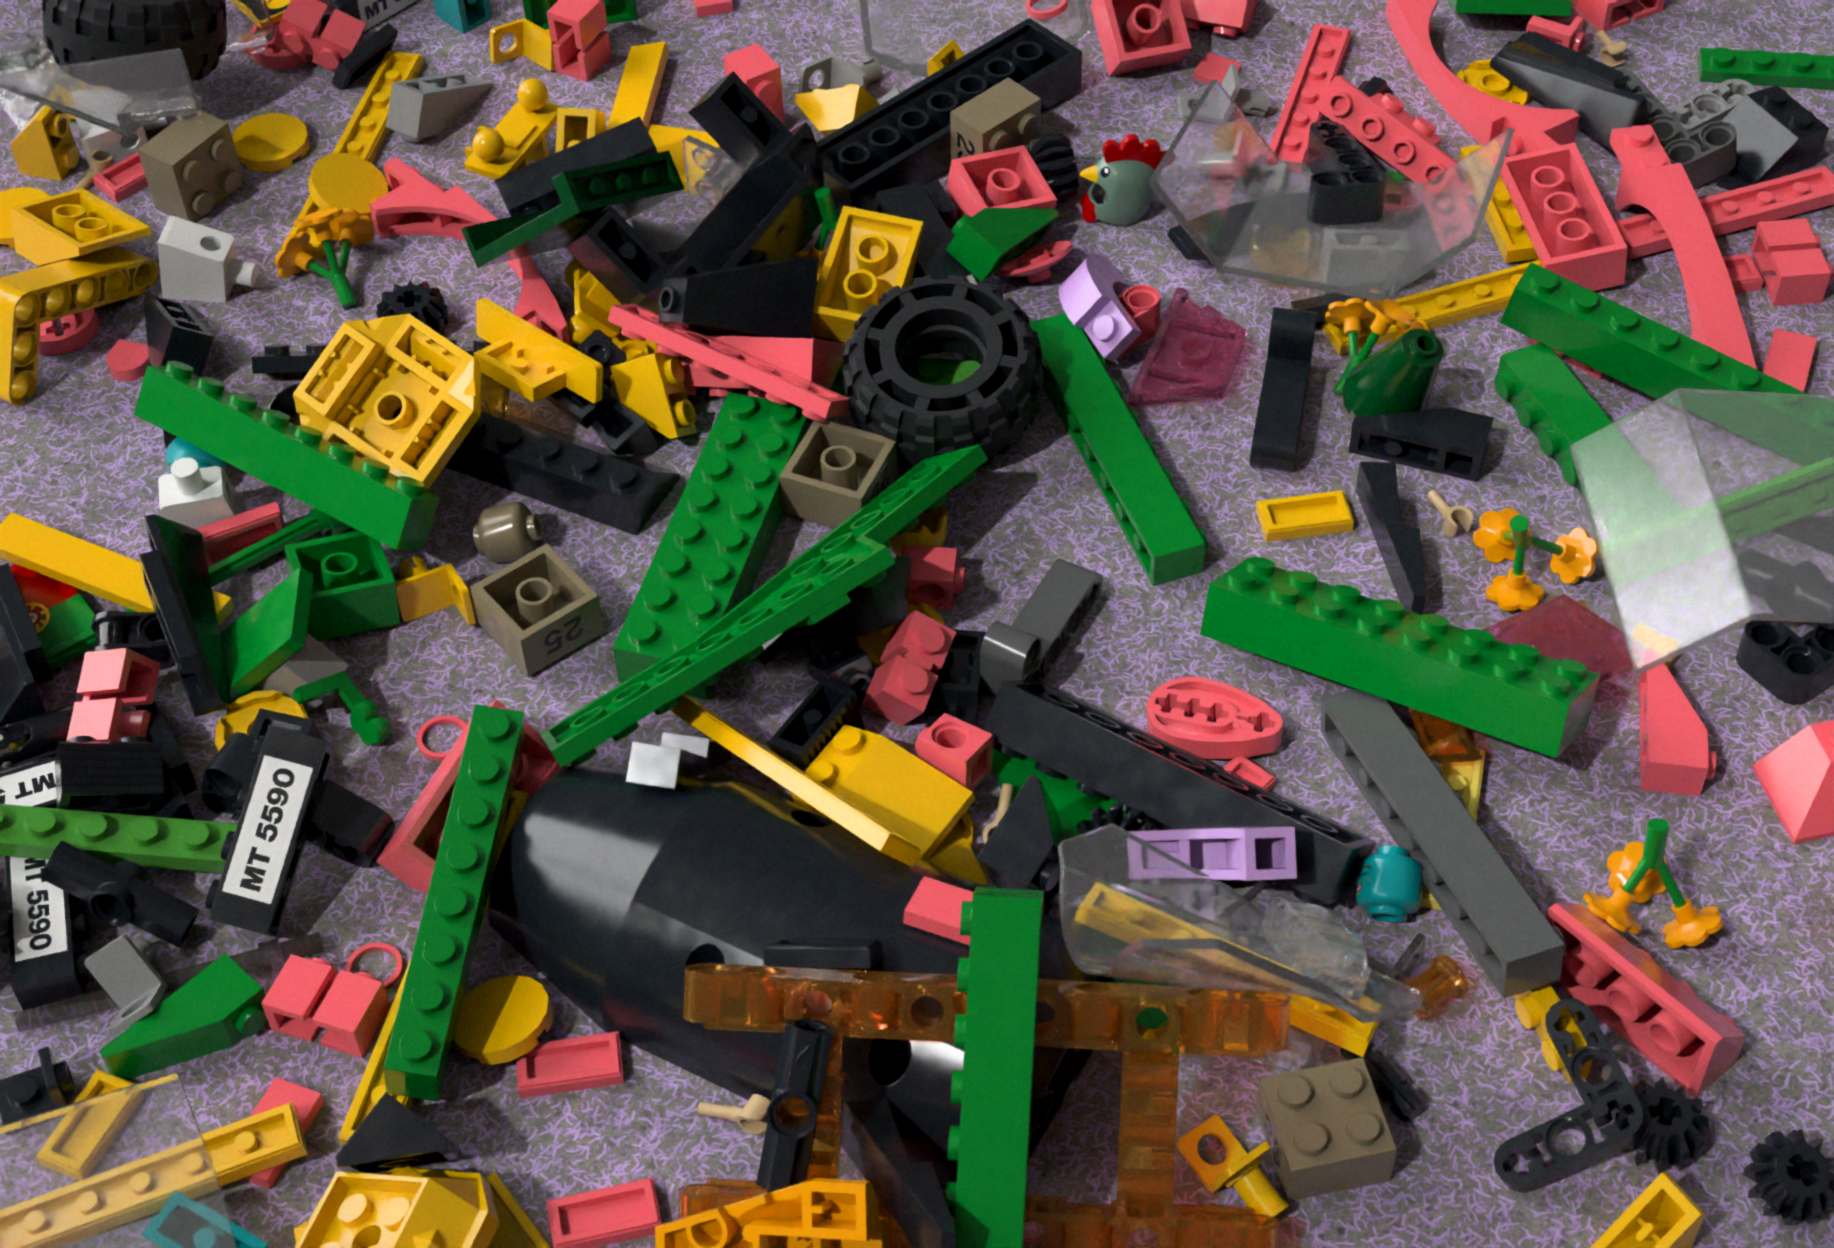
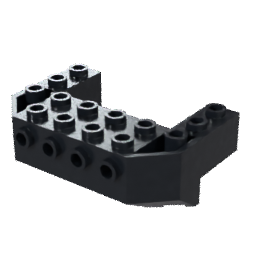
M734 71L711 86L688 113L740 166L744 174L671 257L665 262L612 206L592 218L566 246L576 259L621 304H637L660 315L658 300L663 288V279L792 258L795 253L801 251L812 240L813 236L811 234L823 221L814 196L816 190L825 187L823 163L811 127L805 122L790 132ZM689 327L705 335H717L721 333L718 331Z

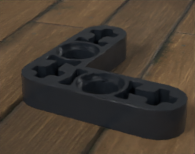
M1564 999L1552 1005L1546 1014L1545 1025L1584 1104L1510 1138L1499 1146L1494 1156L1495 1170L1505 1186L1513 1191L1526 1193L1543 1187L1635 1144L1646 1131V1116L1633 1088L1592 1011L1585 1003L1577 999ZM1572 1015L1576 1022L1581 1021L1579 1029L1587 1046H1583L1578 1050L1570 1033L1567 1030H1562L1564 1028L1562 1019ZM1593 1059L1604 1060L1611 1067L1607 1080L1597 1085L1584 1082L1580 1076L1583 1065ZM1616 1108H1621L1624 1114L1634 1112V1114L1628 1117L1630 1126L1627 1129L1620 1130L1616 1124H1610L1599 1129L1604 1141L1596 1143L1594 1133L1587 1124V1120L1594 1118L1597 1127L1600 1128L1613 1120L1611 1111ZM1567 1129H1577L1586 1138L1583 1149L1571 1156L1559 1153L1555 1148V1141L1558 1135ZM1544 1141L1549 1156L1555 1162L1547 1167L1546 1162L1541 1156L1527 1164L1530 1173L1526 1176L1520 1177L1515 1170L1507 1172V1170L1514 1166L1511 1158L1517 1154H1521L1525 1160H1531L1542 1155L1536 1144Z

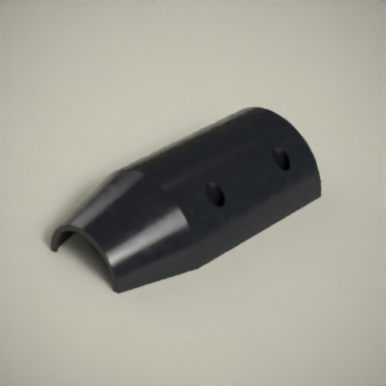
M586 765L569 766L547 780L533 795L519 815L500 853L490 887L489 926L603 1031L607 1033L619 1031L620 1039L747 1100L753 1094H759L771 1101L786 1021L788 1019L808 1018L823 1021L826 1025L835 1028L823 1092L824 1104L819 1114L816 1133L842 1145L844 1101L887 1098L909 1163L931 1161L942 1193L946 1195L947 1181L957 1182L958 1161L948 1160L950 1126H960L961 1105L951 1104L953 1070H963L964 1048H954L956 1013L966 1014L967 992H957L959 957L969 958L970 946L903 924L904 910L924 876L974 892L976 886H985L919 857L913 867L880 852L837 822L742 781L694 777L676 789L626 782L628 770ZM1045 912L1042 915L1029 1161L1062 1106L1069 1086L1079 1077L1115 1015L1114 1001L1087 931ZM778 938L879 939V941H882V960L870 969L764 967L763 948ZM788 1097L782 1100L784 1108L792 1115L803 1116L809 1113L807 1104L799 1098Z

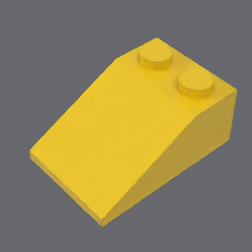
M83 188L10 207L15 251L37 266L49 265L59 260L90 254L100 249L151 235L150 226Z
M843 206L816 286L812 319L813 336L846 343L847 339L852 338L854 324L869 305L874 304L878 306V299L882 297V294L896 285H899L902 289L912 284L924 227L923 221Z
M845 724L804 771L920 847L918 849L921 851L919 858L925 861L929 859L975 800L972 791L883 735ZM790 791L796 805L829 818Z

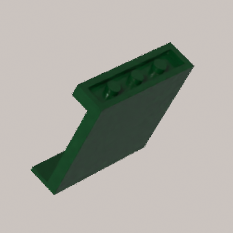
M664 151L562 172L551 178L562 203L557 207L471 225L461 230L477 268L565 248L592 218L612 206L626 221L685 188L670 152Z

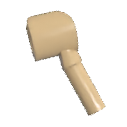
M1605 30L1598 31L1597 37L1604 45L1600 50L1601 61L1610 67L1625 64V59L1622 58L1620 53L1626 50V43L1624 41L1615 43Z
M101 150L91 152L89 154L90 171L86 173L85 177L72 190L79 188L86 190L94 183L93 176L114 165L113 156L111 155L106 160H103Z
M1431 490L1427 494L1428 499L1444 518L1442 529L1447 536L1455 537L1458 529L1456 522L1462 524L1466 532L1470 531L1473 514L1468 508L1459 505L1449 506L1436 490Z
M1002 784L994 822L988 824L983 832L984 843L987 842L991 833L995 830L1011 805L1014 786L1011 784Z
M753 1094L743 1108L701 1101L698 1105V1114L729 1119L730 1121L737 1122L741 1129L753 1135H761L767 1127V1108L770 1100L762 1095Z

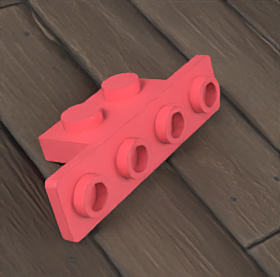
M1338 75L1334 77L1315 105L1318 111L1333 122L1345 126L1354 138L1438 200L1446 195L1463 172L1464 168L1462 165L1437 147L1442 138L1435 134L1436 127L1420 116H1417L1416 119L1403 110L1405 107L1404 103L1392 94L1385 93L1383 95L1378 93L1369 97L1345 78Z

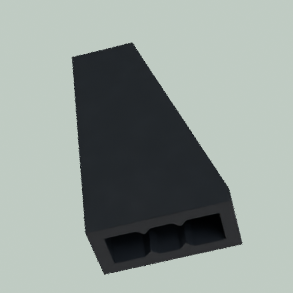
M783 258L663 279V288L658 300L660 308L659 322L749 337L810 339L819 258Z

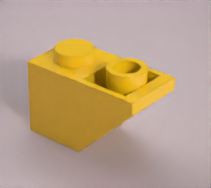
M848 84L842 88L828 90L815 89L812 92L796 94L794 100L825 137L880 105L865 88L856 84Z
M53 96L28 121L10 144L20 174L62 181L70 169L76 167L80 157L79 149L75 144L69 126V119L65 114L60 97Z
M659 352L611 366L620 403L645 420L647 425L669 439L697 433L695 409L687 398L683 383L684 370L682 364L675 356Z

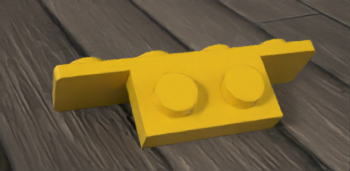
M485 297L476 301L477 335L492 344L474 353V358L481 363L482 373L533 403L565 387L592 403L602 400L603 366L601 363Z

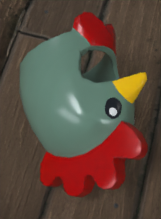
M1129 134L1120 143L1114 140L1104 142L1103 155L1094 166L1082 170L1080 173L1081 177L1093 181V184L1079 203L1082 207L1083 220L1086 223H1094L1099 219L1110 224L1127 226L1137 223L1149 210L1157 186V172L1167 168L1172 162L1171 154L1168 151H1160V144L1155 139H1148L1140 143L1136 134ZM1100 190L1106 191L1108 197L1103 204L1095 202L1092 197L1095 192Z

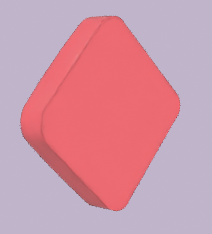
M1207 53L1195 68L1193 78L1220 87L1231 64L1237 65L1239 72L1240 63L1213 53Z

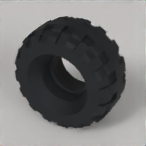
M43 0L44 41L47 48L51 50L54 61L70 75L81 77L86 82L95 85L102 84L129 90V88L160 90L165 87L176 88L185 86L191 81H199L207 77L217 68L220 56L226 50L227 14L225 0Z
M948 274V279L931 280V275L914 278L910 286L901 289L899 285H896L884 292L882 297L878 299L879 305H869L856 321L852 338L847 339L843 354V381L846 397L850 398L848 405L850 415L857 429L878 434L895 441L899 464L904 466V468L912 469L924 459L980 444L988 459L978 467L981 468L990 464L993 461V455L997 452L1005 455L1022 440L1023 431L1027 430L1028 425H1033L1040 409V399L1043 393V360L1037 331H1032L1027 314L1011 298L1004 300L1003 293L998 291V288L983 281L979 285L969 283L966 276ZM937 352L963 353L981 365L968 378L949 385L922 383L905 372L918 358Z

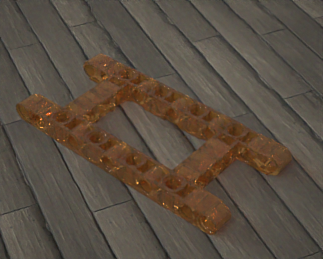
M713 963L688 965L685 967L683 1017L687 1021L704 1023V1029L784 1033L788 1019L802 1018L823 1021L826 1025L835 1028L823 1092L824 1104L818 1118L807 1180L814 1178L838 1179L840 1148L844 1139V1126H840L841 1099L846 1084V1073H842L844 1037L954 1042L956 1013L966 1014L967 992H957V975ZM1039 979L1038 1002L1049 1004L1056 1015L1047 1023H1036V1047L1123 1051L1116 1200L1111 1199L1110 1205L1066 1202L1067 1197L1027 1195L1025 1222L1033 1221L1039 1223L1044 1227L1046 1233L1037 1239L1024 1237V1248H1280L1281 1222L1272 1216L1254 1214L1255 1208L1173 1204L1179 1053L1265 1057V1052L1287 1050L1289 1048L1291 997L1279 992ZM814 990L824 992L832 1002V1009L827 1012L812 1010L806 1003L805 994ZM931 996L940 1001L944 1012L937 1017H924L918 1013L914 1002L920 997ZM1155 1007L1165 1012L1167 1020L1159 1028L1148 1029L1139 1024L1136 1019L1138 1014L1145 1008ZM796 1097L785 1099V1109L790 1114L803 1116L809 1113L807 1104ZM707 1178V1183L688 1184L679 1188L678 1219L767 1193V1190L756 1185L754 1180ZM942 1190V1193L945 1198L946 1190ZM877 1196L879 1200V1217H886L889 1223L890 1248H915ZM951 1217L955 1225V1217ZM1137 1228H1148L1155 1232L1158 1237L1148 1245H1138L1132 1242L1128 1236Z

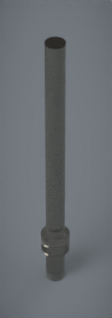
M318 932L280 942L279 938L260 942L257 949L229 957L245 972L261 968L265 972L283 968L291 954L306 957L324 952V945L321 934ZM215 960L159 974L168 985L164 994L177 991ZM102 989L15 1012V1022L18 1031L23 1032L114 1008L118 1005Z

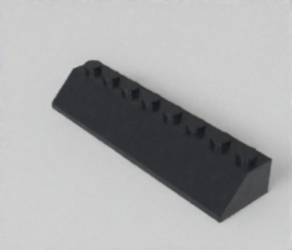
M1027 18L816 142L823 163L824 185L831 191L839 217L843 206L872 211L878 191L917 182L925 184L950 169V112L1009 77L1041 98V113L1080 90L1082 81V51L1034 20Z
M481 405V416L445 465L446 468L636 536L680 479L679 473L627 455H616L612 450L484 405ZM402 406L395 411L393 419L400 414Z
M1039 680L1002 681L982 729L993 734V740L995 741L993 747L999 752L1015 758H1020L1021 754L1037 761L1034 766L1035 769L1054 778H1061L1062 775L1072 778L1078 781L1076 788L1084 794L1098 799H1103L1104 795L1120 802L1125 814H1128L1133 808L1139 809L1140 820H1146L1147 816L1163 823L1161 830L1222 827H1295L1297 879L1278 880L1295 888L1293 895L1313 906L1321 907L1323 902L1330 904L1341 900L1358 874L1360 860L1370 855L1376 845L1375 841ZM1261 880L1276 885L1278 880Z

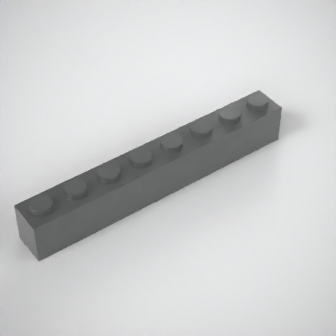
M1355 688L1321 698L1320 731L1326 742L1397 845L1407 849L1408 857L1417 860L1423 866V883L1501 996L1507 998L1559 981L1561 979L1563 956L1567 953L1563 934L1559 928L1549 924L1540 911L1535 895L1531 891H1525L1515 877L1510 861L1504 856L1501 857L1495 850L1485 827L1481 823L1476 824L1468 813L1461 794L1458 791H1452L1443 778L1439 764L1434 759L1430 760L1422 750L1415 731L1406 728L1398 716L1394 703Z

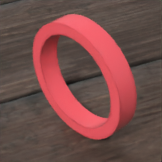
M1040 0L1026 1L1027 14L1034 19L1054 18L1062 14L1068 7L1067 0H1061L1060 5L1053 9L1038 11L1032 9V6Z
M451 715L437 716L428 720L417 733L416 739L420 752L431 760L443 761L448 752L438 753L428 750L423 745L425 734L431 728L440 724H454L464 730L467 724L462 719Z
M381 942L361 946L348 958L345 971L352 973L356 961L367 953L373 951L387 952L396 959L397 966L393 975L384 981L383 985L385 991L393 987L401 978L404 969L399 951L392 945Z

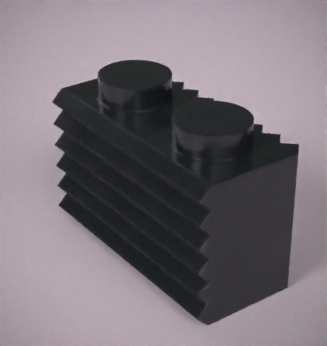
M825 678L822 679L766 743L770 747L769 749L802 771H805L844 724L865 730L856 690Z
M84 735L72 737L67 742H59L55 757L57 809L105 813L119 812L121 814L127 812L132 814L150 812L154 814L158 812L164 795L161 742H147L141 736H126L118 740V742H97L95 738Z

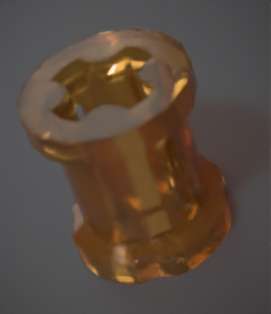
M1442 954L1433 958L1430 962V967L1417 977L1405 978L1398 984V993L1404 1005L1419 1020H1429L1435 1015L1438 1006L1451 997L1456 999L1462 997L1468 990V982L1461 968L1454 960Z

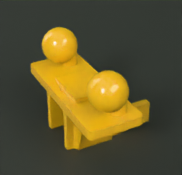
M535 78L523 81L517 90L518 102L494 129L481 125L478 126L477 134L472 143L473 147L467 146L464 149L466 171L497 179L529 165V160L539 161L548 157L545 136L557 122V109L562 106L547 102L549 93L542 81Z
M573 255V261L566 266L564 271L566 284L574 290L575 315L567 321L570 343L579 346L595 330H600L609 337L615 338L620 333V327L608 322L612 305H621V303Z

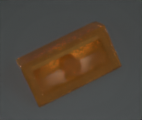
M1407 707L1420 746L1430 760L1434 759L1437 763L1477 761L1483 758L1472 729Z

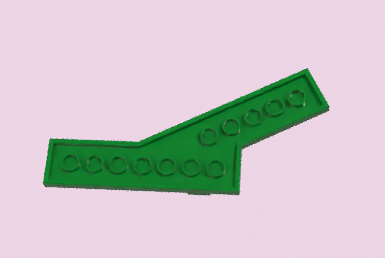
M980 444L920 461L694 640L539 733L559 766L562 768L570 763L572 767L586 762L597 753L595 747L611 737L614 741L627 737L639 727L637 721L653 711L655 715H660L671 710L680 703L681 699L679 696L694 686L698 690L710 686L722 677L723 674L720 670L733 662L738 661L739 664H743L754 659L764 651L762 646L764 643L791 627L798 628L819 622L851 602L847 595L849 591L859 585L862 588H868L884 579L887 575L885 569L896 563L888 550L891 545L888 539L895 534H902L915 527L920 522L917 517L923 511L927 512L939 507L948 500L946 493L949 490L960 488L976 477L974 470L988 460Z

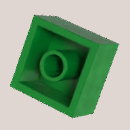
M353 531L284 545L288 576L299 567L314 574L307 633L317 641L331 640L340 636L400 624L396 583L380 541L360 531Z

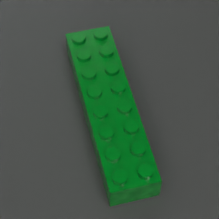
M728 392L613 646L619 683L625 682L694 640L750 596L784 515L779 475L812 425V419L802 414L803 408L792 403L790 405H781L765 398ZM713 684L699 690L694 686L683 694L707 700Z
M1247 558L1209 584L1200 632L1202 636L1553 758H1557L1588 725L1600 674L1586 670V666L1578 661L1571 659L1556 660L1541 655L1538 649L1526 644L1510 645L1495 640L1494 636L1485 630H1465L1450 625L1449 621L1442 616L1435 614L1420 615L1405 610L1404 605L1397 601L1388 599L1375 600L1361 595L1358 589L1351 586H1332L1317 581L1318 578L1309 572H1290L1275 567V563L1267 558Z

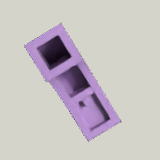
M1091 254L1061 284L1058 291L1059 299L1072 324L1084 329L1104 359L1114 362L1142 331L1117 298L1125 289L1127 283L1108 257L1100 254Z
M1222 827L1125 831L1128 883L1297 879L1295 827Z

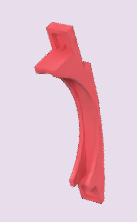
M1387 0L1385 14L1394 36L1415 73L1446 112L1481 145L1499 143L1507 155L1514 156L1575 142L1580 115L1573 109L1536 108L1495 98L1466 84L1442 63L1430 41V35L1434 29V26L1430 24V20L1437 8L1436 0Z
M1651 124L1612 129L1609 142L1622 166L1615 205L1618 211H1626L1631 206L1636 205L1645 207L1656 217L1666 232L1676 255L1684 282L1692 339L1757 370L1749 337L1727 267L1706 213L1682 163H1671Z
M397 157L383 164L389 193L369 204L375 233L381 238L404 235H436L466 241L461 230L462 228L498 220L458 185L444 191L441 186L432 184L421 176L416 168L409 167ZM527 256L505 261L522 282L520 298L513 313L571 346L568 326L559 304L532 258Z

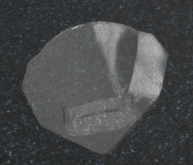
M1113 823L1066 839L1058 845L1060 863L1059 903L1063 937L1072 961L1086 974L1195 990L1256 995L1300 996L1334 1008L1361 1023L1387 1020L1417 1010L1423 1006L1424 994L1367 966L1366 948L1359 941L1360 937L1355 933H1351L1340 923V918L1332 915L1325 907L1277 896L1270 903L1265 915L1229 885L1219 880H1213L1209 875L1167 854Z

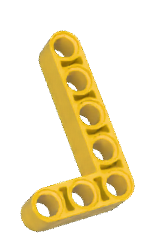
M112 247L0 277V399L13 405L21 406L25 403V401H22L25 397L30 398L34 394L37 385L41 323L144 294L147 291L144 288L148 285L152 286L157 280L158 266L156 262L123 247Z

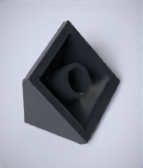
M385 1092L338 1152L336 1160L337 1167L345 1172L379 1173L396 1167H417L461 1160L460 1149L448 1138Z

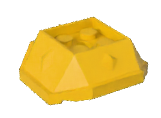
M409 313L385 316L369 321L362 319L344 322L293 393L296 411L300 414V425L321 431L323 433L322 439L330 443L338 442L355 448L357 450L356 456L362 459H372L390 466L389 472L398 477L406 476L421 481L425 484L424 490H428L481 416V363ZM402 406L400 414L393 419L395 411Z
M410 1166L405 1168L396 1167L384 1173L337 1171L324 1196L319 1200L309 1221L294 1228L296 1240L294 1248H488L500 1223L492 1199L491 1185L480 1173L414 1169Z

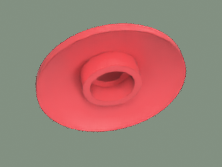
M1056 241L1033 247L995 274L1003 277L1027 276L1029 283L1043 281L1052 276L1050 268L1073 249L1071 241Z

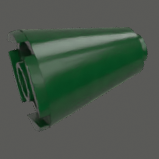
M1412 329L1356 365L1346 377L1342 389L1344 406L1348 413L1352 410L1357 417L1426 410L1443 357V347L1439 339L1427 330Z

